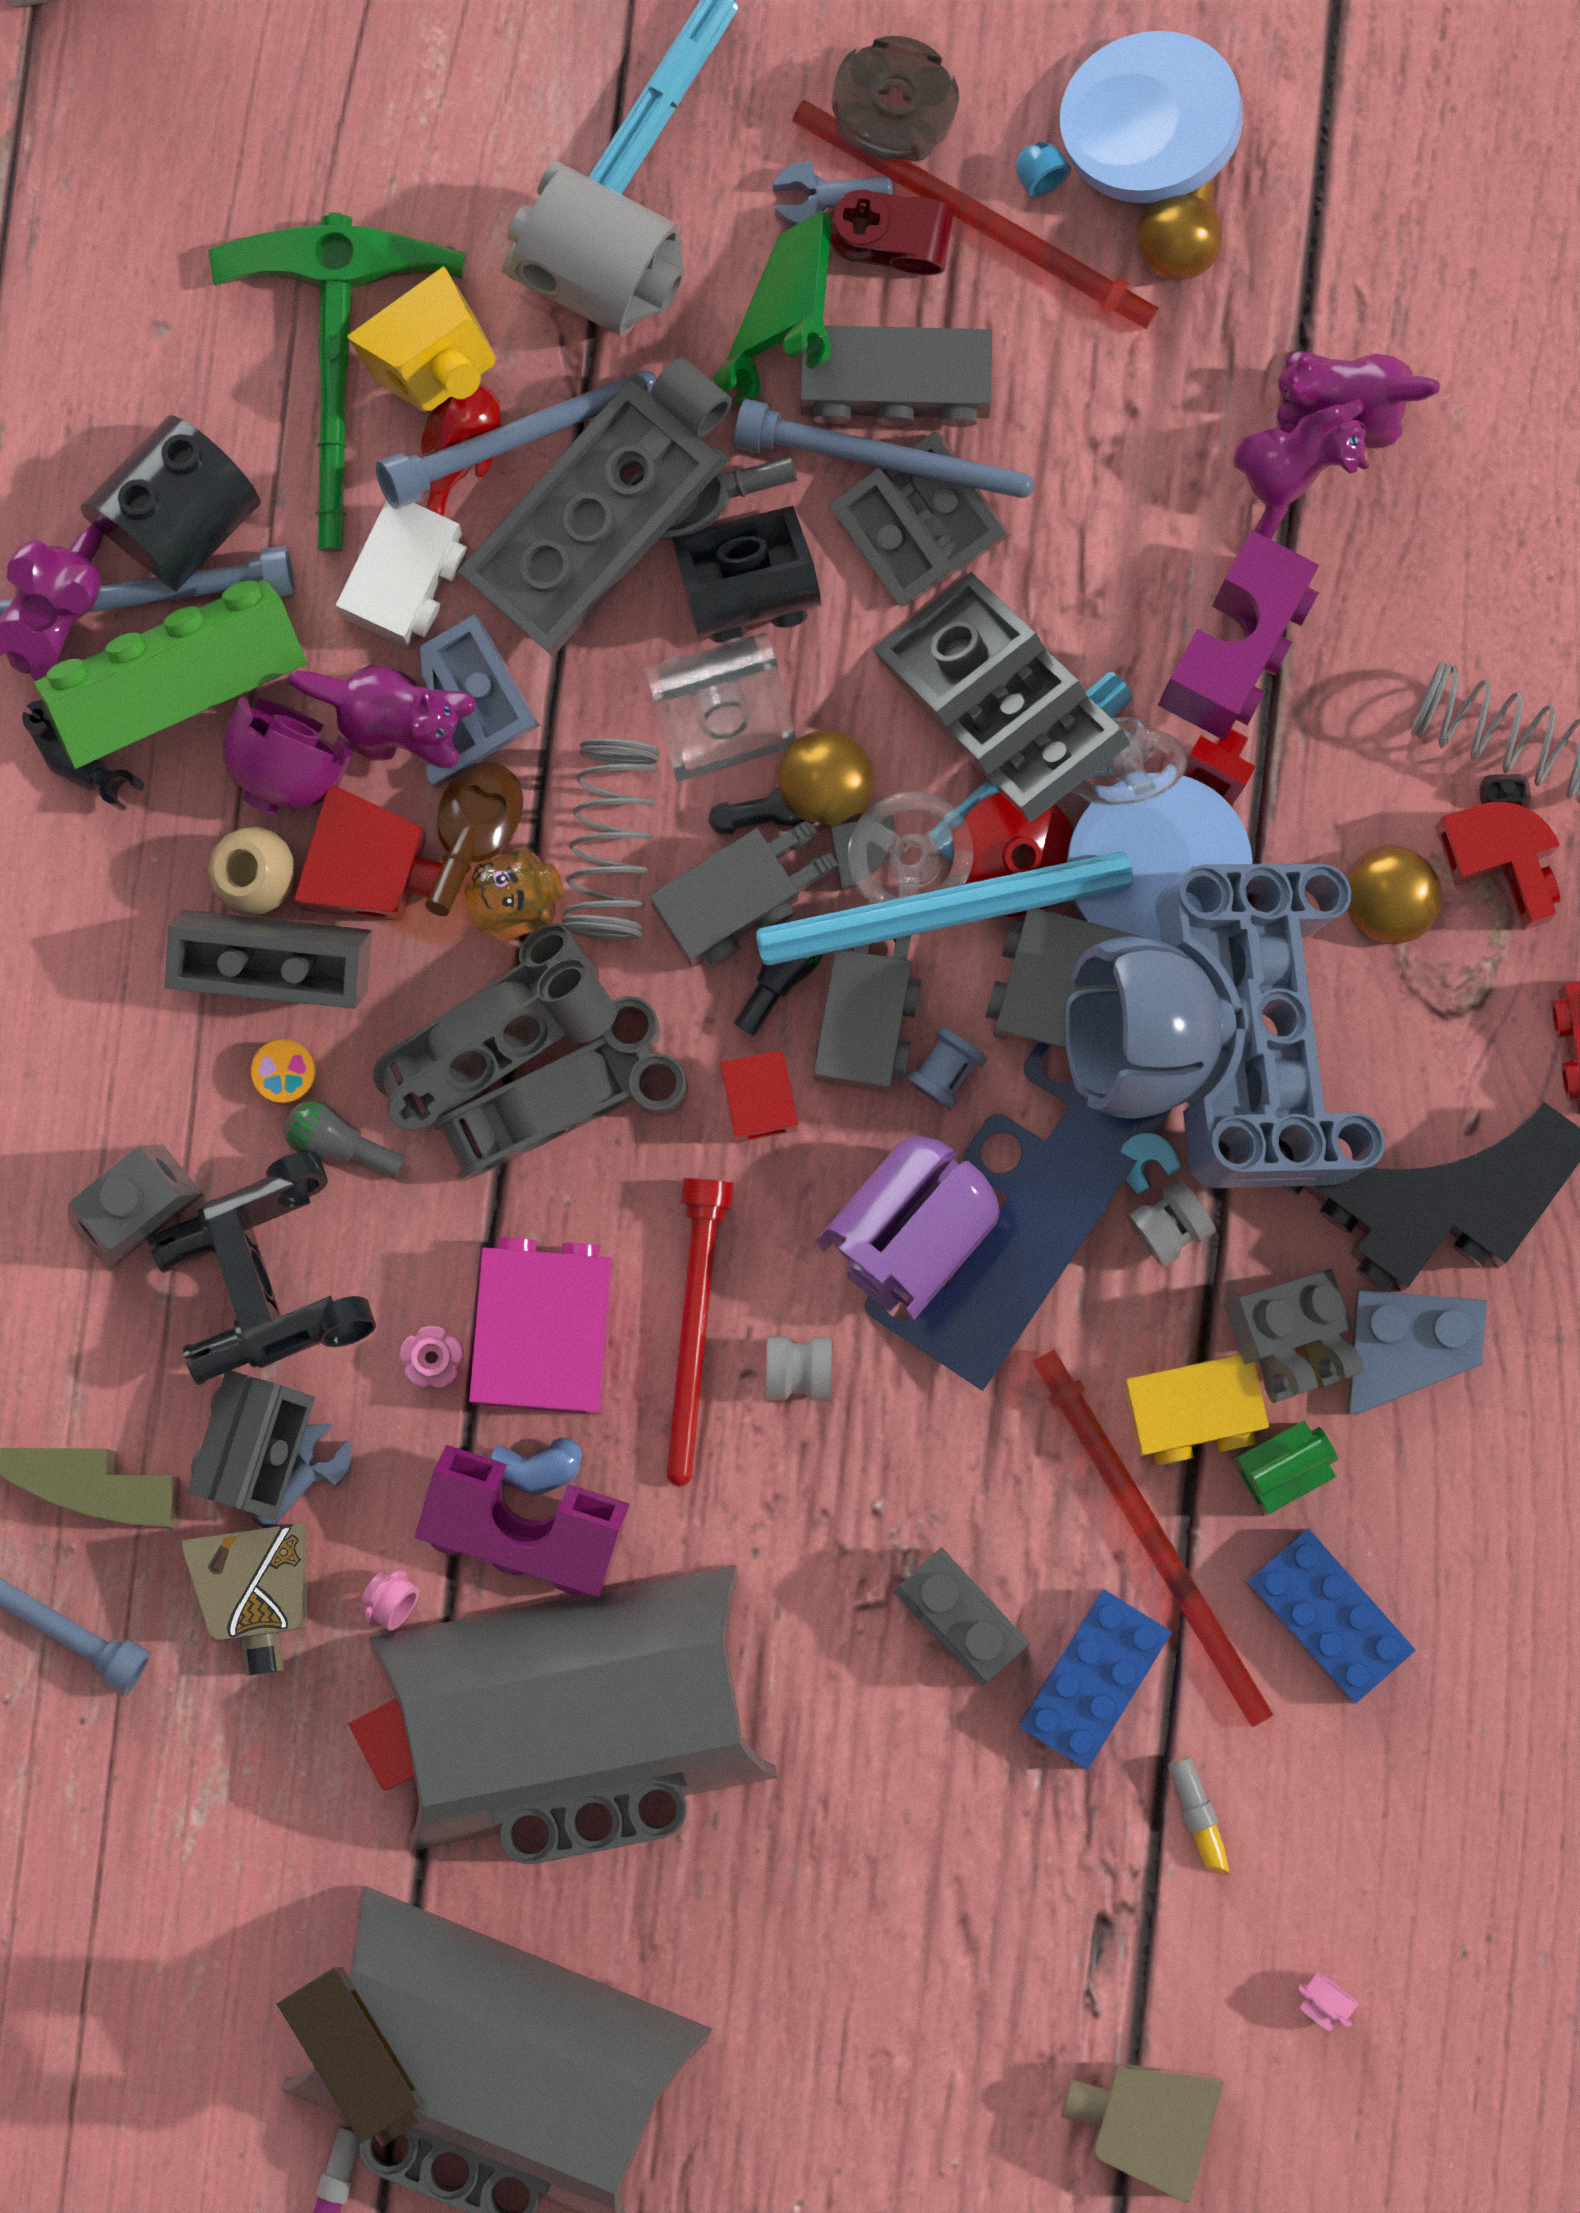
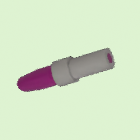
M339 2126L326 2171L321 2173L315 2193L317 2201L313 2213H340L342 2205L347 2203L353 2183L350 2178L360 2146V2141L352 2128Z

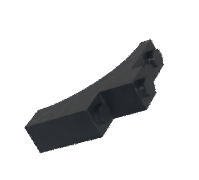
M1543 1102L1534 1109L1528 1119L1498 1143L1477 1154L1451 1163L1428 1168L1404 1170L1370 1167L1348 1182L1338 1185L1282 1187L1297 1196L1303 1189L1324 1203L1319 1210L1320 1214L1344 1232L1350 1234L1354 1227L1365 1233L1350 1253V1255L1361 1262L1356 1271L1368 1282L1384 1292H1387L1392 1285L1402 1292L1411 1285L1448 1233L1457 1238L1453 1248L1476 1266L1484 1269L1488 1262L1497 1268L1506 1264L1580 1163V1127ZM1279 1139L1281 1152L1287 1159L1293 1161L1294 1156L1291 1148L1286 1142Z

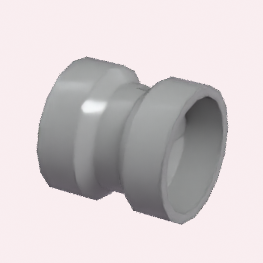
M1178 1180L1166 1188L1163 1193V1199L1153 1206L1142 1205L1127 1215L1130 1224L1144 1246L1163 1268L1178 1259L1181 1248L1191 1241L1201 1243L1216 1233V1228L1208 1213L1182 1180Z
M768 1336L766 1400H786L791 1394H805L811 1401H830L832 1338L812 1337L807 1343H793L785 1336Z

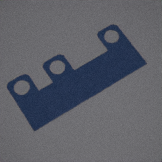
M1041 1042L1037 1043L1025 1061V1076L1031 1082L1069 1106L1046 1142L1008 1117L996 1114L990 1116L984 1122L963 1155V1162L969 1161L983 1173L992 1187L1008 1196L1000 1209L996 1225L966 1259L948 1288L943 1286L912 1323H910L909 1318L898 1319L891 1316L882 1305L869 1295L865 1302L866 1311L873 1319L982 1391H984L1136 1164L1137 1160L1121 1152L1123 1145L1135 1135L1142 1133L1156 1134L1172 1110L1170 1109L1154 1116L1131 1119L1110 1116L1090 1108L1087 1105V1098L1077 1091L1073 1079L1066 1082H1056L1045 1075L1042 1069V1057L1051 1045ZM1000 1132L1013 1135L1021 1146V1158L1018 1164L1012 1170L1004 1173H996L989 1170L981 1158V1149L985 1140L991 1135Z

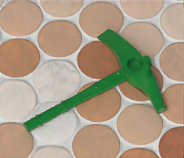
M329 212V215L321 217V225L297 227L233 240L211 248L208 251L214 286L247 278L278 277L295 279L319 288L318 357L321 392L320 442L316 445L319 447L318 511L315 513L318 516L317 550L339 552L343 550V517L346 516V513L343 512L345 448L348 446L345 444V403L350 341L347 335L350 334L351 289L391 276L435 273L443 266L451 277L463 279L467 254L392 232L352 226V217L342 215V213Z

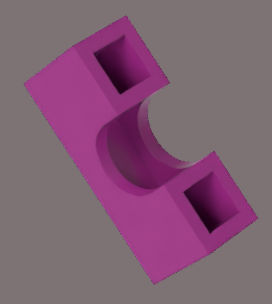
M1251 530L1212 605L1215 609L1236 620L1243 629L1245 638L1239 641H1223L1197 628L1170 677L1158 706L1224 741L1236 720L1248 726L1265 694V691L1255 686L1264 670L1275 676L1292 644L1290 640L1282 637L1290 621L1302 626L1319 592L1309 588L1319 565Z
M449 1445L445 1446L433 1470L414 1538L428 1542L434 1549L448 1555L466 1554L491 1562L496 1569L507 1574H528L552 1582L556 1588L569 1594L583 1595L587 1593L596 1597L600 1596L611 1569L630 1503L569 1484L554 1515L542 1520L525 1519L515 1514L507 1506L502 1495V1482L508 1464Z

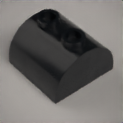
M168 415L81 505V511L85 519L173 591L177 592L261 504V501L245 474L215 443L183 419Z
M793 505L709 526L692 534L672 538L697 637L710 635V639L714 642L729 643L742 638L746 634V625L771 619V623L776 627H793L807 619V610L822 606L814 562Z

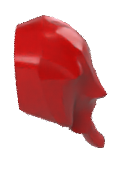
M480 382L478 389L471 396L463 399L451 396L431 410L422 434V453H428L432 449H435L436 453L499 428L501 419L500 400L492 389ZM494 457L475 464V475L477 478L484 477ZM469 467L430 482V495L427 502L428 510L441 516L444 515L445 505L452 487L466 474Z

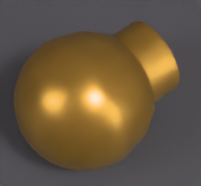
M1208 181L1200 188L1186 195H1178L1151 203L1145 209L1136 228V244L1143 262L1157 275L1170 280L1192 279L1208 270L1217 259L1222 247V224L1215 209L1211 206L1215 189L1211 182Z

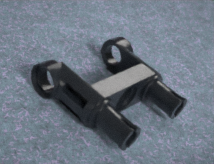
M304 1151L286 1155L268 1167L266 1178L218 1199L204 1203L203 1207L198 1210V1216L147 1236L149 1246H155V1249L150 1251L162 1273L169 1272L170 1269L213 1251L217 1255L237 1319L234 1321V1328L193 1345L183 1346L184 1357L191 1359L186 1362V1365L197 1385L204 1384L209 1379L248 1363L253 1368H264L315 1345L323 1344L327 1347L347 1346L368 1337L374 1332L376 1323L368 1299L359 1296L345 1297L333 1301L332 1296H328L281 1316L253 1227L310 1204L309 1198L326 1187L328 1179L321 1158L317 1153Z

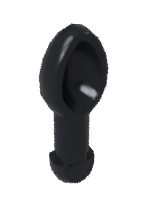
M779 787L773 790L766 798L728 805V801L719 803L710 810L708 816L711 828L720 834L734 833L733 829L773 822L779 827L792 829L806 821L799 818L784 805Z

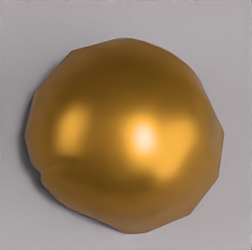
M817 730L795 740L784 751L776 775L777 784L785 806L803 820L819 822L832 827L838 826L857 813L864 814L869 807L875 784L874 769L866 750L846 733Z
M1392 844L1367 850L1349 869L1346 879L1351 888V902L1347 911L1353 923L1369 939L1398 945L1419 939L1437 921L1441 908V885L1439 878L1430 862L1415 850Z

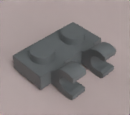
M1332 1269L1223 1303L1244 1365L1259 1360L1264 1376L1265 1390L1272 1403L1316 1389L1317 1386L1321 1388L1363 1373V1365L1359 1353L1340 1336L1341 1333L1353 1328ZM1305 1345L1310 1364L1304 1358L1298 1356L1294 1349Z

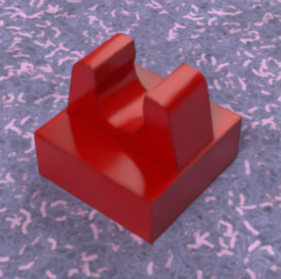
M1231 729L1225 741L1219 738L1213 743L1200 735L1182 762L1177 774L1192 778L1212 788L1232 807L1247 785L1256 767L1239 757L1248 737Z

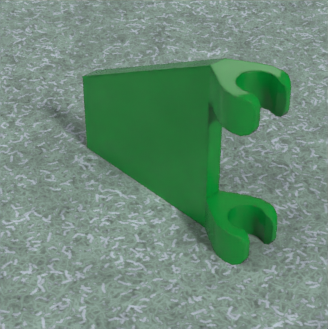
M821 211L779 234L729 355L714 375L713 382L724 392L736 387L737 397L735 401L739 405L742 404L744 399L752 400L759 395L760 381L752 357L784 341V351L790 357H794L806 350V366L810 369L826 362L830 358L831 345L823 322L832 216L825 211Z

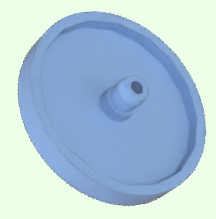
M1170 31L1142 32L1111 42L1094 53L1081 65L1070 80L1062 99L1060 130L1073 167L1091 187L1102 194L1121 201L1155 203L1166 198L1191 193L1220 172L1238 145L1243 127V103L1232 69L1226 60L1211 46L1197 38L1182 33Z
M1148 773L1133 776L1116 783L1101 793L1078 820L1069 841L1066 863L1120 851L1125 852L1130 859L1133 870V885L1129 889L1073 900V903L1083 921L1161 941V934L1155 912L1156 900L1165 888L1194 866L1203 864H1252V853L1248 835L1240 818L1230 804L1205 784L1186 776L1171 773ZM1186 892L1188 902L1193 908L1202 912L1199 900L1191 893Z

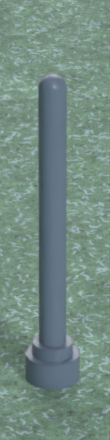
M643 370L423 458L416 454L407 457L401 452L380 460L376 463V475L382 493L393 509H399L421 500L422 492L430 489V482L597 416L630 379L637 378L648 388L647 392L650 394L657 379L652 372Z
M744 399L736 422L734 448L760 453L763 448L773 450L777 444L1017 498L1028 497L1034 490L1032 477L1023 472L782 420L781 413L771 411V405L764 402Z
M287 545L260 549L259 556L249 557V564L196 571L177 592L173 591L157 577L100 585L101 588L94 606L87 613L219 594L234 584L248 580L256 582L262 579L263 581L267 580L280 597L293 596L295 594V585ZM13 599L0 600V617Z
M0 1578L1 1609L95 1664L94 1672L103 1677L101 1684L123 1697L129 1694L144 1672L150 1660L151 1652L129 1639L121 1643L114 1638L109 1643Z

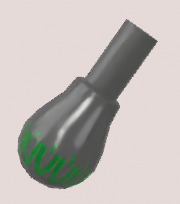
M316 1100L303 1101L295 1105L285 1118V1139L296 1152H315L320 1158L335 1159L345 1163L352 1160L392 1179H395L405 1157L361 1137L360 1130L351 1126L324 1102Z

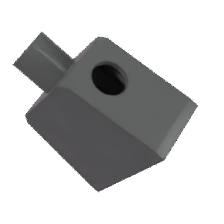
M142 1145L134 1149L68 1203V1221L107 1270H110L147 1241L149 1234L158 1232L204 1194L164 1145Z

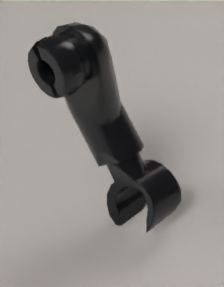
M37 700L27 705L26 707L32 711V714L23 712V724L27 731L30 732L49 769L56 775L91 791L95 789L100 790V796L105 802L121 811L126 810L127 807L120 803L117 797L119 787L124 782L129 781L134 788L142 791L144 788L143 781L127 770L119 769L112 772L99 759L75 769L61 747L42 701Z

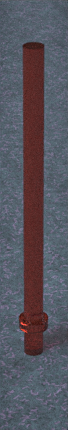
M804 99L798 106L792 122L882 175L889 177V179L916 195L949 204L954 209V217L1102 303L1100 310L1109 316H1112L1115 311L1146 330L1150 326L1159 307L1128 290L1129 282L1120 277L1114 282Z
M1055 1349L1038 1358L1033 1363L1052 1396L1047 1398L1053 1409L1060 1407L1249 1724L1251 1727H1255L1274 1715L1081 1394L1086 1390L1082 1381L1079 1379L1074 1382Z

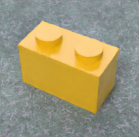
M1241 1355L1129 1378L1122 1382L1139 1457L1154 1454L1156 1466L1193 1459L1192 1446L1217 1441L1219 1453L1257 1445L1255 1432L1264 1431L1269 1428L1255 1362L1244 1365Z

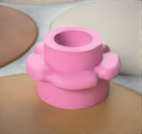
M432 1325L420 1328L416 1336L407 1337L401 1346L400 1360L406 1366L404 1374L412 1384L421 1388H425L428 1385H433L435 1388H443L451 1384L458 1375L457 1366L463 1361V1349L460 1342L455 1337L447 1336L446 1330L442 1327ZM430 1351L435 1352L438 1356L437 1361L433 1364H429L425 1360L426 1354Z
M398 1569L390 1575L381 1572L368 1584L361 1599V1603L367 1607L365 1621L368 1624L372 1625L376 1622L392 1631L398 1628L410 1615L418 1601L420 1589L408 1581L405 1570Z
M1320 1972L1315 1974L1307 1986L1300 1984L1298 1990L1306 1999L1299 2008L1313 2021L1328 2031H1331L1337 2022L1346 2028L1353 2024L1348 2018L1359 2003L1338 1984Z

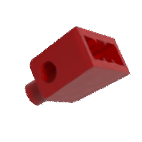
M331 785L326 791L294 900L300 909L310 912L399 921L402 920L410 894L428 898L443 863L421 857L426 840L423 828L348 791Z

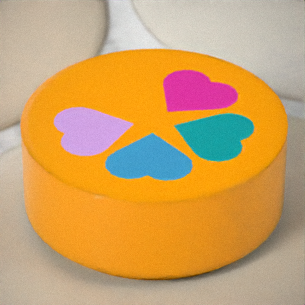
M279 1039L265 1044L255 1054L251 1064V1078L255 1088L265 1099L275 1104L289 1105L299 1102L310 1093L316 1080V1066L312 1056L302 1045L292 1040Z

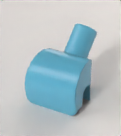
M1142 1133L1135 1135L1123 1145L1120 1151L1128 1157L1137 1160L1125 1179L1137 1194L1152 1188L1144 1172L1148 1162L1158 1161L1170 1176L1183 1168L1174 1146L1168 1140L1156 1134Z

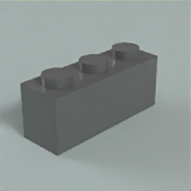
M825 325L831 345L830 358L826 362L810 369L806 366V350L802 352L801 414H812L815 422L822 424H844L851 421V415L876 416V422L879 424L902 426L914 423V417H939L941 425L969 427L977 424V418H989L991 407L992 329Z
M183 909L168 926L165 988L355 1009L368 989L372 930Z

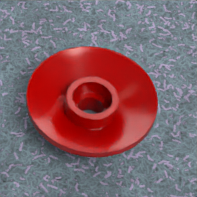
M1000 792L982 799L965 815L954 838L952 857L954 871L959 884L965 885L1066 863L1067 849L1073 833V828L1068 818L1054 804L1029 823ZM1026 844L1030 849V859L1026 865L1016 867L1012 862V852L1018 845ZM1027 910L1002 916H1026Z

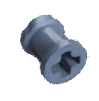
M941 1026L936 1033L939 1041L917 1071L911 1070L905 1080L935 1103L950 1111L956 1103L954 1095L975 1066L983 1067L988 1058L965 1039Z

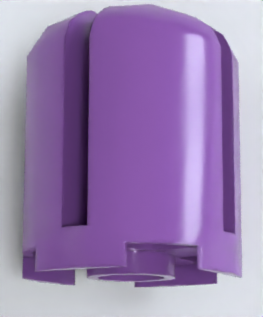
M918 1135L900 1141L816 1240L823 1253L833 1244L848 1260L845 1263V1266L850 1271L847 1277L888 1311L891 1312L898 1303L907 1307L906 1310L910 1323L916 1319L993 1229L1000 1212L996 1194L982 1172L969 1161L958 1164L954 1160L957 1156L956 1151L941 1140Z

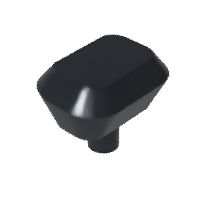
M1521 774L1488 775L1480 784V800L1482 804L1508 802L1525 808L1529 805L1531 798L1530 784Z

